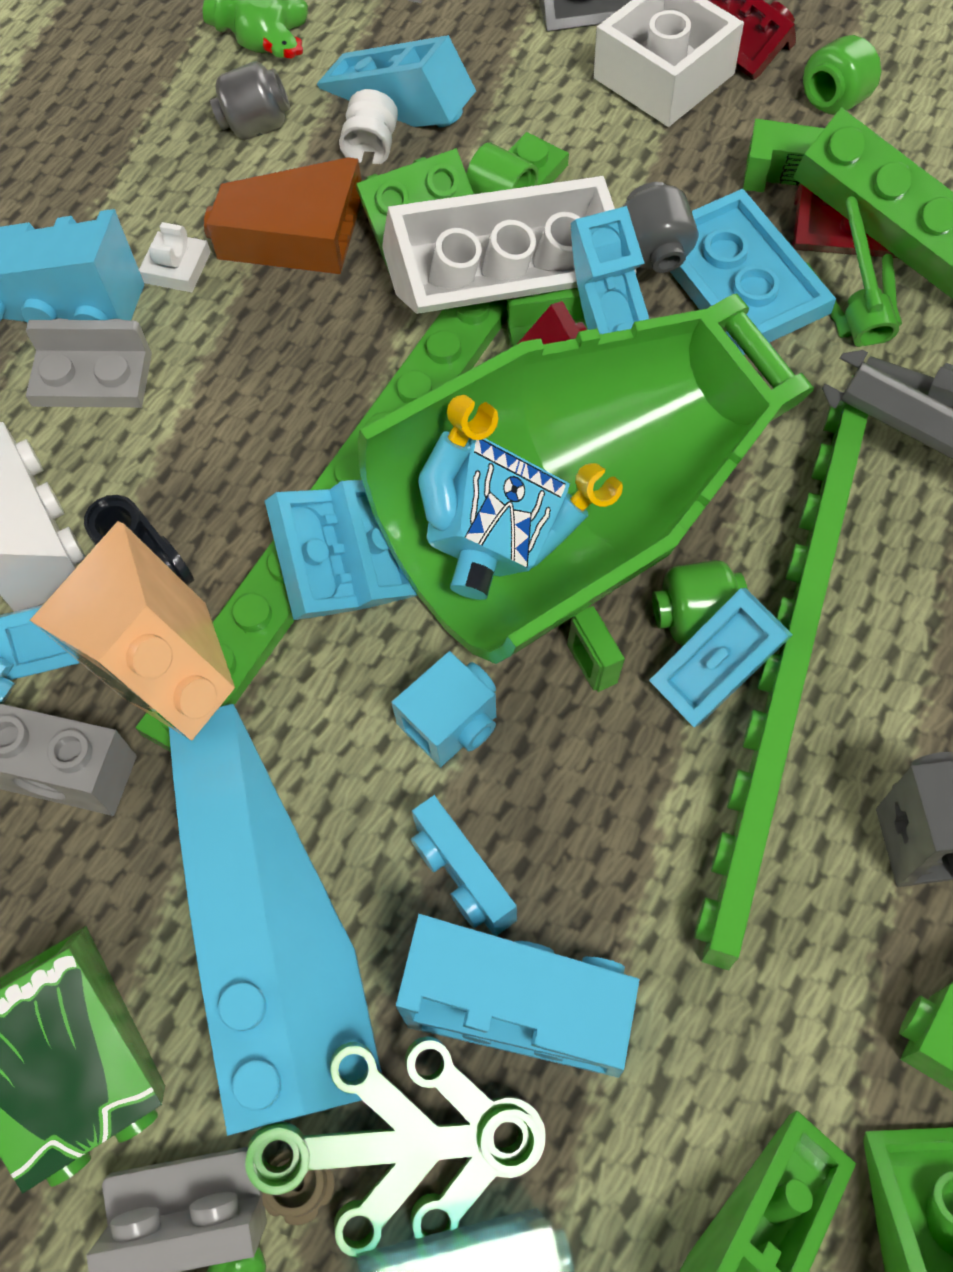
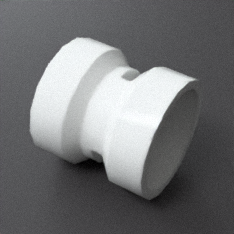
M364 89L357 91L351 96L346 111V122L343 125L339 139L340 149L346 158H358L359 163H361L364 151L375 152L372 164H382L387 160L392 145V134L398 119V110L394 101L385 93Z

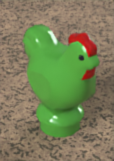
M204 0L203 20L205 24L214 26L220 32L228 29L232 30L238 44L246 49L257 53L270 52L275 57H285L288 59L303 53L302 40L294 37L290 30L305 24L308 18V5L304 0Z

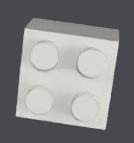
M631 0L597 26L594 79L669 127L735 74L744 22L708 0Z

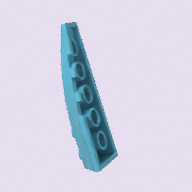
M234 704L219 707L192 741L169 727L173 781L187 897L227 1136L362 1101L356 1093L349 1094L338 1089L332 1081L330 1073V1060L333 1053L338 1047L348 1042H358L368 1047L374 1056L376 1068L382 1073L356 950L328 897V893L299 838L288 812L279 798ZM358 1054L347 1055L340 1062L338 1072L348 1081L358 1080L367 1070V1061Z

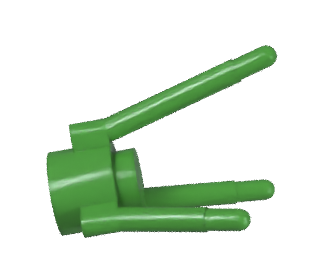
M850 196L846 199V207L864 289L850 296L848 299L849 306L845 313L835 301L832 313L829 315L835 322L839 337L852 336L854 345L861 347L885 343L891 340L899 332V326L902 325V321L897 308L893 257L890 254H885L882 257V293V290L877 285L856 197ZM807 263V265H808V266L812 269V271L815 273V271H814L813 268L810 266V264Z

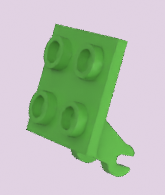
M457 148L427 159L425 157L416 159L410 165L381 175L373 174L365 177L364 181L356 183V189L387 269L388 266L382 244L389 206L474 194Z

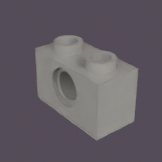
M0 704L1 790L111 816L115 815L137 757L116 730Z

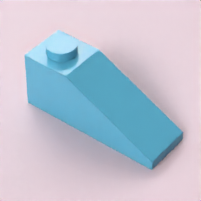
M449 35L343 53L317 83L320 89L349 101L352 95L364 89L385 93L397 106V120L413 127L429 125L446 127L454 123L461 117L463 113L462 108L476 92Z

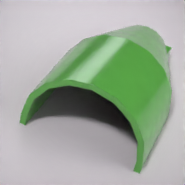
M738 293L726 297L707 309L635 321L631 329L599 334L597 328L578 332L576 339L543 344L541 339L521 342L359 430L358 453L360 475L372 513L393 557L418 597L443 628L473 655L495 664L503 661L668 557L769 422L798 405L813 391L814 387L802 373L795 375L746 315L749 307ZM726 331L731 335V337L735 340V342L739 345V347L743 350L747 357L752 361V363L756 366V368L772 386V390L762 379V377L758 374V372L754 369V367L750 364V362L746 359V357L742 354V352L738 349V347L734 344V342L730 339V337L726 334ZM459 395H467L475 401V406L468 417V422L475 417L478 407L482 403L487 402L493 406L498 412V424L494 432L486 439L570 483L568 494L573 496L578 491L575 483L576 475L581 467L590 463H596L605 468V473L595 482L593 491L598 490L608 478L613 476L621 481L623 485L622 494L614 504L607 507H599L591 503L586 508L589 516L536 567L526 572L501 577L493 576L489 594L485 600L467 598L450 589L458 559L429 544L427 539L429 521L425 516L418 483L420 472L441 434L445 431L451 432L453 425L448 420L447 409L450 401Z

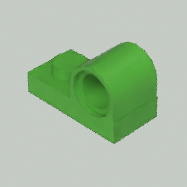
M526 132L508 151L491 142L482 145L474 154L466 175L474 194L550 184L568 166L569 153Z

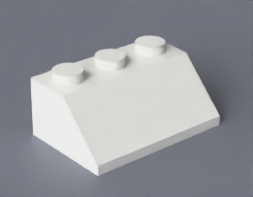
M0 422V595L15 612L45 603L76 569V564L84 560L85 555L70 527L59 530L55 519L64 515V511L48 482L38 486L34 475L44 470L27 439L16 443L5 424Z

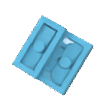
M362 480L341 481L329 490L276 492L265 500L293 620L356 611L418 596L386 543L372 513Z

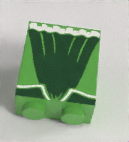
M87 926L0 977V1157L23 1194L45 1179L51 1187L66 1181L91 1160L89 1151L112 1136H115L119 1143L136 1136L156 1120L158 1113L155 1109L161 1106L163 1102L165 1084Z

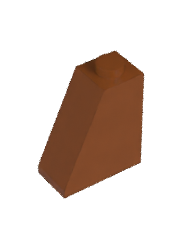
M347 157L221 184L214 205L207 207L204 216V232L206 237L212 240L217 259L341 274L362 203L356 189V183L362 181L358 158Z

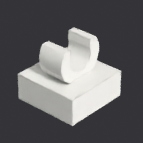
M162 222L160 225L161 232H157L139 268L142 279L146 284L193 292L211 253L208 242L187 237L186 229L183 226Z

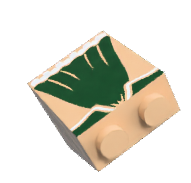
M119 521L116 522L30 619L34 625L114 692L191 741L235 689L206 603L124 523Z

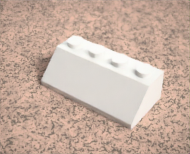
M604 176L389 206L382 249L396 295L416 314L578 288L573 260L571 222L578 218L615 208Z

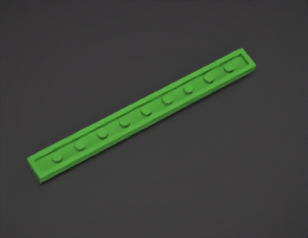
M498 300L443 309L310 490H329L341 481L362 480L358 453L359 430L471 370L508 319L507 301ZM274 540L213 621V626L235 689L220 707L237 703L294 622ZM146 713L135 727L141 736L171 752L169 727Z
M841 400L836 408L829 406L823 431L834 433L831 445L821 443L811 474L812 479L822 481L819 494L808 493L798 528L809 531L806 546L795 544L786 572L785 580L796 582L793 598L790 599L782 596L775 616L793 635L780 647L779 654L774 653L763 664L757 689L769 692L764 712L753 709L746 729L742 747L754 751L749 772L737 770L729 795L727 808L739 812L734 833L732 835L721 832L711 867V872L723 875L717 900L704 898L694 934V939L706 942L701 962L728 971L740 955L868 419L866 413Z

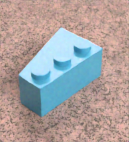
M115 209L100 211L97 220L76 223L72 216L57 218L53 227L35 229L29 222L0 227V321L2 319H9L28 323L29 320H53L57 318L68 320L132 319L144 287V281Z
M418 914L396 1007L410 1029L619 1078L625 1068L640 979L625 975V966L615 961L598 957H583L581 962L554 954V950L537 943L527 941L513 942Z

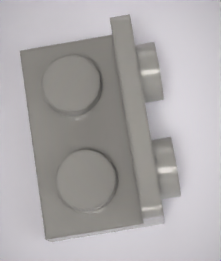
M62 318L28 321L26 333L36 350L26 392V398L32 407L142 408L152 352L137 321L122 319L68 320Z
M248 1147L110 1173L102 1183L108 1226L86 1255L88 1271L180 1272L254 1257L266 1227L267 1218L265 1207L263 1206L262 1192L251 1183L246 1173L245 1159Z

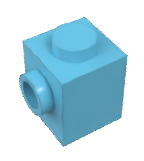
M451 651L446 653L391 702L397 725L440 768L463 747L467 751H473L478 748L491 735L496 726V723L493 721L497 717L496 694L494 693L496 686L480 666L473 662L465 666Z

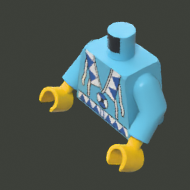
M459 395L450 401L447 409L448 420L453 425L451 432L445 431L441 434L420 472L418 483L425 516L429 521L427 532L429 544L458 559L450 589L467 598L485 600L488 597L493 576L501 577L526 572L536 567L589 516L586 508L591 503L599 507H607L614 504L622 494L623 485L621 481L613 476L608 478L602 487L593 491L595 482L605 473V468L599 464L590 463L581 467L576 475L575 483L578 491L573 496L568 494L570 483L486 439L494 432L498 424V412L493 406L487 402L482 403L478 407L475 417L468 422V417L474 409L475 401L467 395Z

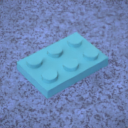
M740 189L692 211L699 232L698 241L695 248L686 256L685 262L670 272L700 310L707 309L726 297L738 293L749 307L746 315L769 343L832 313L836 301L835 296L744 189ZM726 331V334L730 337V339L734 342V344L744 355L745 353L743 352V350L739 347V345L735 342L731 335Z

